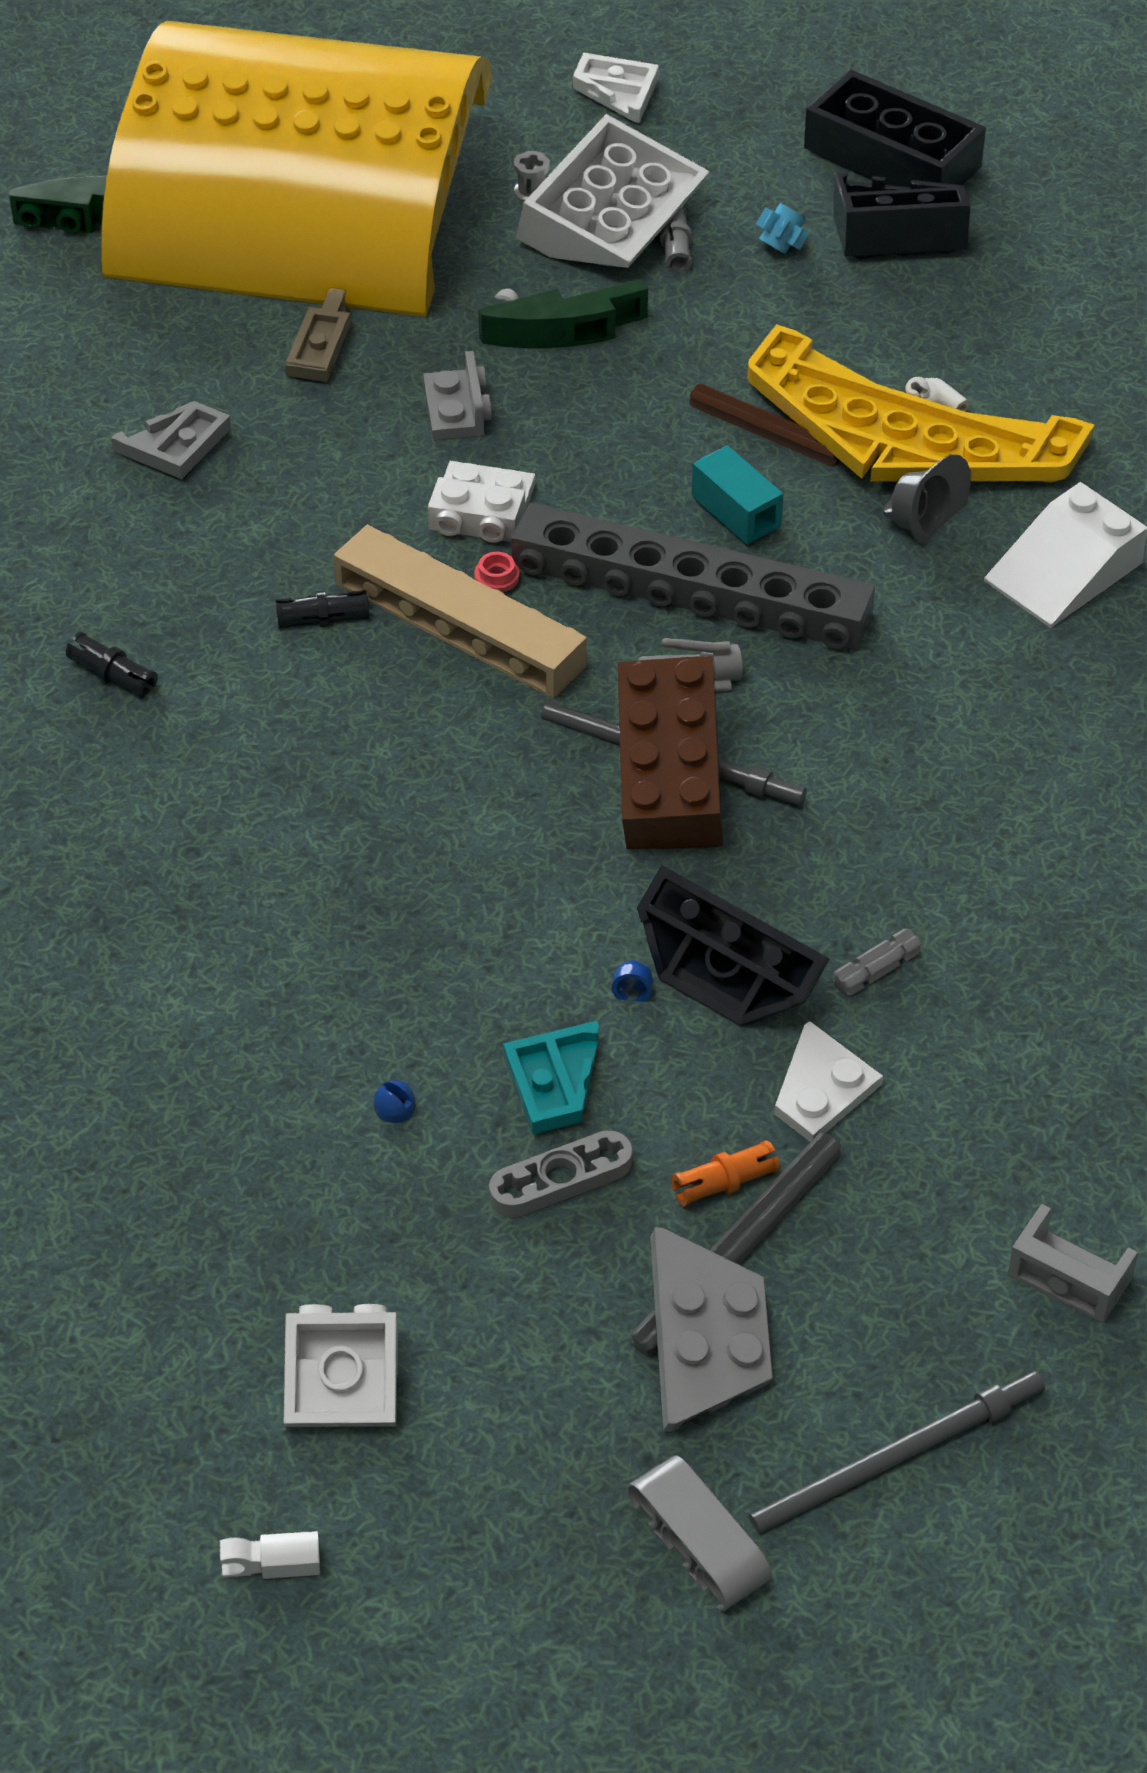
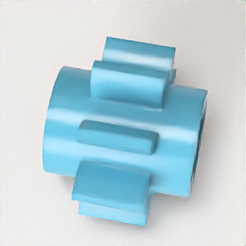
M779 203L775 212L765 207L756 225L764 229L759 239L784 254L787 253L790 246L800 250L810 234L801 228L807 218L782 203Z

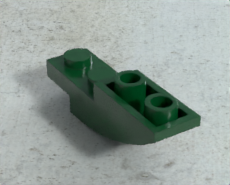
M107 176L58 179L13 189L9 194L13 223L30 229L42 227L59 229L67 233H93L96 224H102Z
M642 279L565 299H563L558 289L480 308L478 309L479 339L482 344L513 348L572 347L615 339V326L648 318V287Z

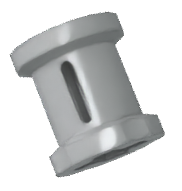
M526 151L515 157L514 170L518 173V183L514 187V194L518 199L525 202L546 179V174L550 170V160L543 153ZM531 185V194H528L527 188Z

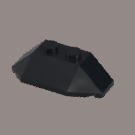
M663 865L660 866L637 907L658 978L741 1026L758 1022L804 1004L830 960L814 949Z

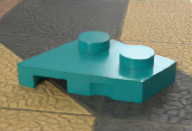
M597 1021L503 1043V1057L532 1135L582 1123L599 1043V1024Z

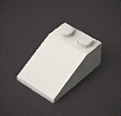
M1079 482L1048 504L985 576L984 581L1045 625L1052 628L1142 564L1147 526L1082 482Z

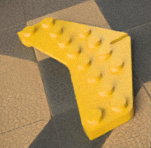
M777 324L748 362L747 379L749 383L798 425L808 429L812 437L826 446L833 455L861 479L879 456L872 467L870 482H898L899 478L904 474L928 471L941 459L954 454L961 455L967 460L971 470V481H1043L1053 483L1069 476L1093 437L1095 424L1075 418L1051 415L1047 423L968 413L876 384L812 349L813 340L796 330Z

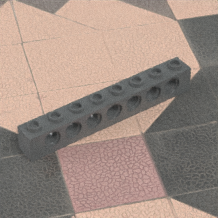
M529 502L511 537L512 558L518 568L527 574H544L563 579L571 585L585 584L606 589L609 593L616 596L626 594L647 599L657 606H676L692 610L695 614L702 617L713 615L736 621L744 627L758 626L779 631L782 635L789 638L803 637L816 640L834 649L844 647L858 651L873 615L875 584Z

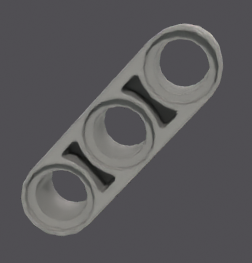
M677 1455L672 1456L628 1484L627 1492L634 1508L636 1509L640 1506L652 1520L648 1525L668 1549L674 1547L686 1561L682 1566L703 1591L708 1588L721 1603L716 1606L720 1611H726L771 1581V1569L761 1550L681 1457Z

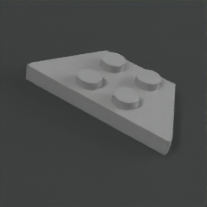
M655 1227L650 1236L663 1432H672L681 1428L683 1422L705 1412H708V1414L727 1406L730 1400L741 1395L746 1396L768 1385L772 1380L764 1277L664 1228Z

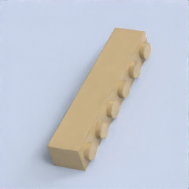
M368 524L333 555L336 585L349 592L367 590L368 602L553 699L587 666V637L581 635L575 629L566 627L546 617L538 610L529 608L511 599L501 591L476 581L464 572L455 570L432 558L429 554L420 552L397 540L392 535L383 533Z

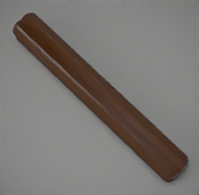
M697 384L690 393L689 404L696 409L826 465L835 466L840 462L826 446L819 443L811 436L808 429L705 384Z

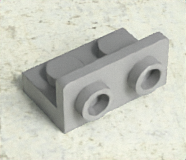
M474 351L465 352V370L423 373L432 439L440 440L484 435V421L491 420L492 418L489 394L481 395V392H486L484 366H476Z

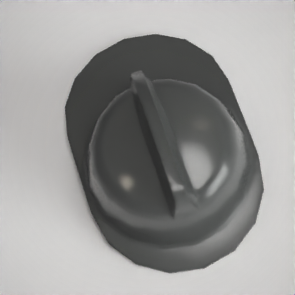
M950 454L937 462L928 471L904 474L899 478L892 498L883 508L884 516L894 520L895 524L902 530L911 532L918 544H927L935 531L963 508L968 498L971 486V470L967 460L961 455Z

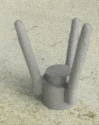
M664 638L661 641L663 647L699 651L700 654L642 656L638 659L652 660L712 655L716 693L731 691V681H740L743 673L740 648L737 644L730 645L729 641L704 642Z

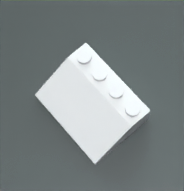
M606 114L523 203L516 239L550 258L628 268L708 178L710 171Z

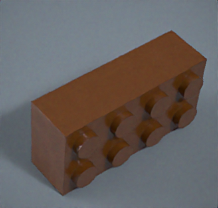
M713 656L618 662L622 822L626 849L723 846L717 703Z

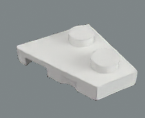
M583 53L573 75V89L633 122L640 123L659 79V65Z
M809 1021L804 1025L775 1104V1115L811 1142L818 1134L829 1131L882 1085L883 1076Z

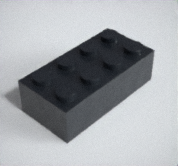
M850 69L806 108L804 148L871 178L873 176L886 177L887 185L910 187L912 180L963 185L982 167L986 127Z

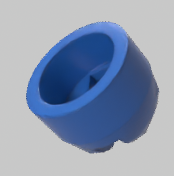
M637 960L625 961L618 966L614 973L612 982L614 996L620 1000H628L624 988L629 987L625 981L628 978H634L632 989H641L640 994L634 1001H647L651 996L653 987V976L650 968L640 964Z
M386 1081L378 1088L374 1096L375 1113L380 1119L389 1123H399L407 1120L415 1111V1096L412 1089L402 1081Z

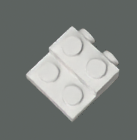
M450 461L444 478L438 477L428 504L429 530H436L447 536L462 534L481 537L492 543L499 541L511 542V537L529 504L535 486V473Z
M312 1304L300 1306L299 1313H286L285 1427L396 1426L398 1318L396 1312H387V1307L384 1305L361 1304L354 1306V1313H332L331 1306Z

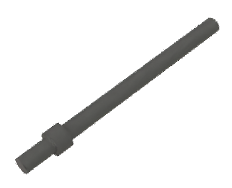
M549 701L545 703L541 713L542 719L620 745L619 725ZM719 759L720 780L744 787L745 793L764 799L765 795L802 806L807 793L806 788L774 778V774L771 771L756 766L750 770Z
M1032 1371L1003 1387L994 1384L976 1393L973 1402L749 1514V1520L760 1535L985 1420L992 1424L1011 1414V1407L1044 1391V1381L1037 1371Z

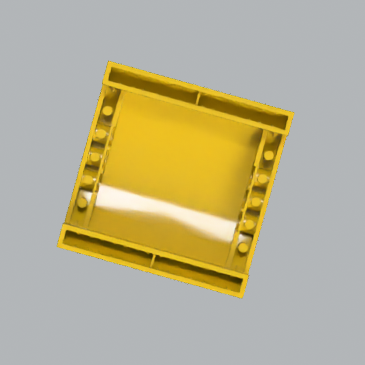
M174 21L161 23L152 33L141 57L112 147L102 217L101 257L103 277L323 304L329 288L346 290L345 305L347 308L426 317L435 290L431 254L472 105L485 106L493 77L490 62L486 57Z

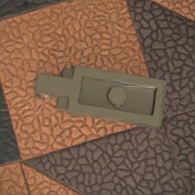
M329 288L321 308H308L286 360V376L328 382L350 328L351 313L346 312V290Z

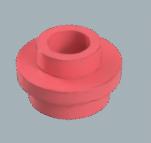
M504 552L485 554L479 560L474 571L476 581L492 589H497L502 593L513 589L518 584L520 578L519 568L514 559Z

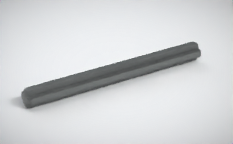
M828 1133L818 1134L709 1251L739 1265L840 1157V1142L832 1138ZM655 1308L634 1329L631 1335V1344L642 1354L649 1357L656 1355L658 1352Z

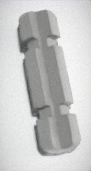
M902 929L890 937L892 942L884 940L854 959L855 965L849 962L835 970V979L833 980L835 986L846 996H851L864 988L863 982L866 981L868 984H871L900 966L899 960L903 959L907 962L918 955L921 944L918 936H915L910 929Z

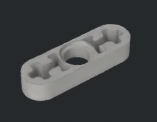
M601 1131L502 1168L490 1179V1204L500 1215L520 1217L624 1177L631 1168V1143L626 1136L619 1132ZM607 1149L611 1155L617 1154V1160L610 1162L608 1158L600 1157V1151ZM581 1157L585 1158L586 1165L590 1164V1172H585L584 1162ZM557 1167H565L575 1173V1177L571 1181L562 1184L552 1182L546 1175L550 1170ZM537 1175L540 1191L537 1190L536 1182L532 1183L531 1176ZM512 1185L516 1191L522 1190V1196L514 1199L510 1193L504 1194V1188Z

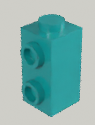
M728 445L709 455L703 456L693 463L692 497L745 544L748 545L782 526L784 493Z

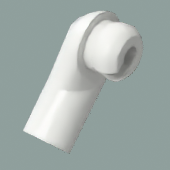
M913 377L906 384L905 391L907 394L964 412L968 411L970 407L968 399L941 379Z

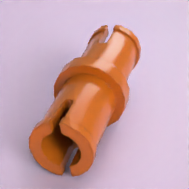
M765 1140L758 1145L731 1155L726 1152L715 1154L712 1156L711 1162L682 1173H675L671 1176L673 1191L690 1184L694 1185V1187L684 1190L683 1193L677 1194L675 1197L682 1206H688L692 1202L722 1191L726 1195L737 1192L741 1184L779 1171L780 1163L778 1156L757 1162L758 1159L766 1157L767 1154L776 1150L768 1140Z

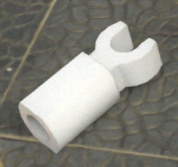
M318 1531L261 1535L260 1541H249L243 1538L220 1540L222 1578L250 1576L256 1573H262L263 1579L320 1575Z

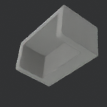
M1041 1204L1012 1246L1008 1274L1104 1323L1133 1279L1138 1252L1128 1247L1118 1264L1114 1265L1048 1232L1052 1209Z

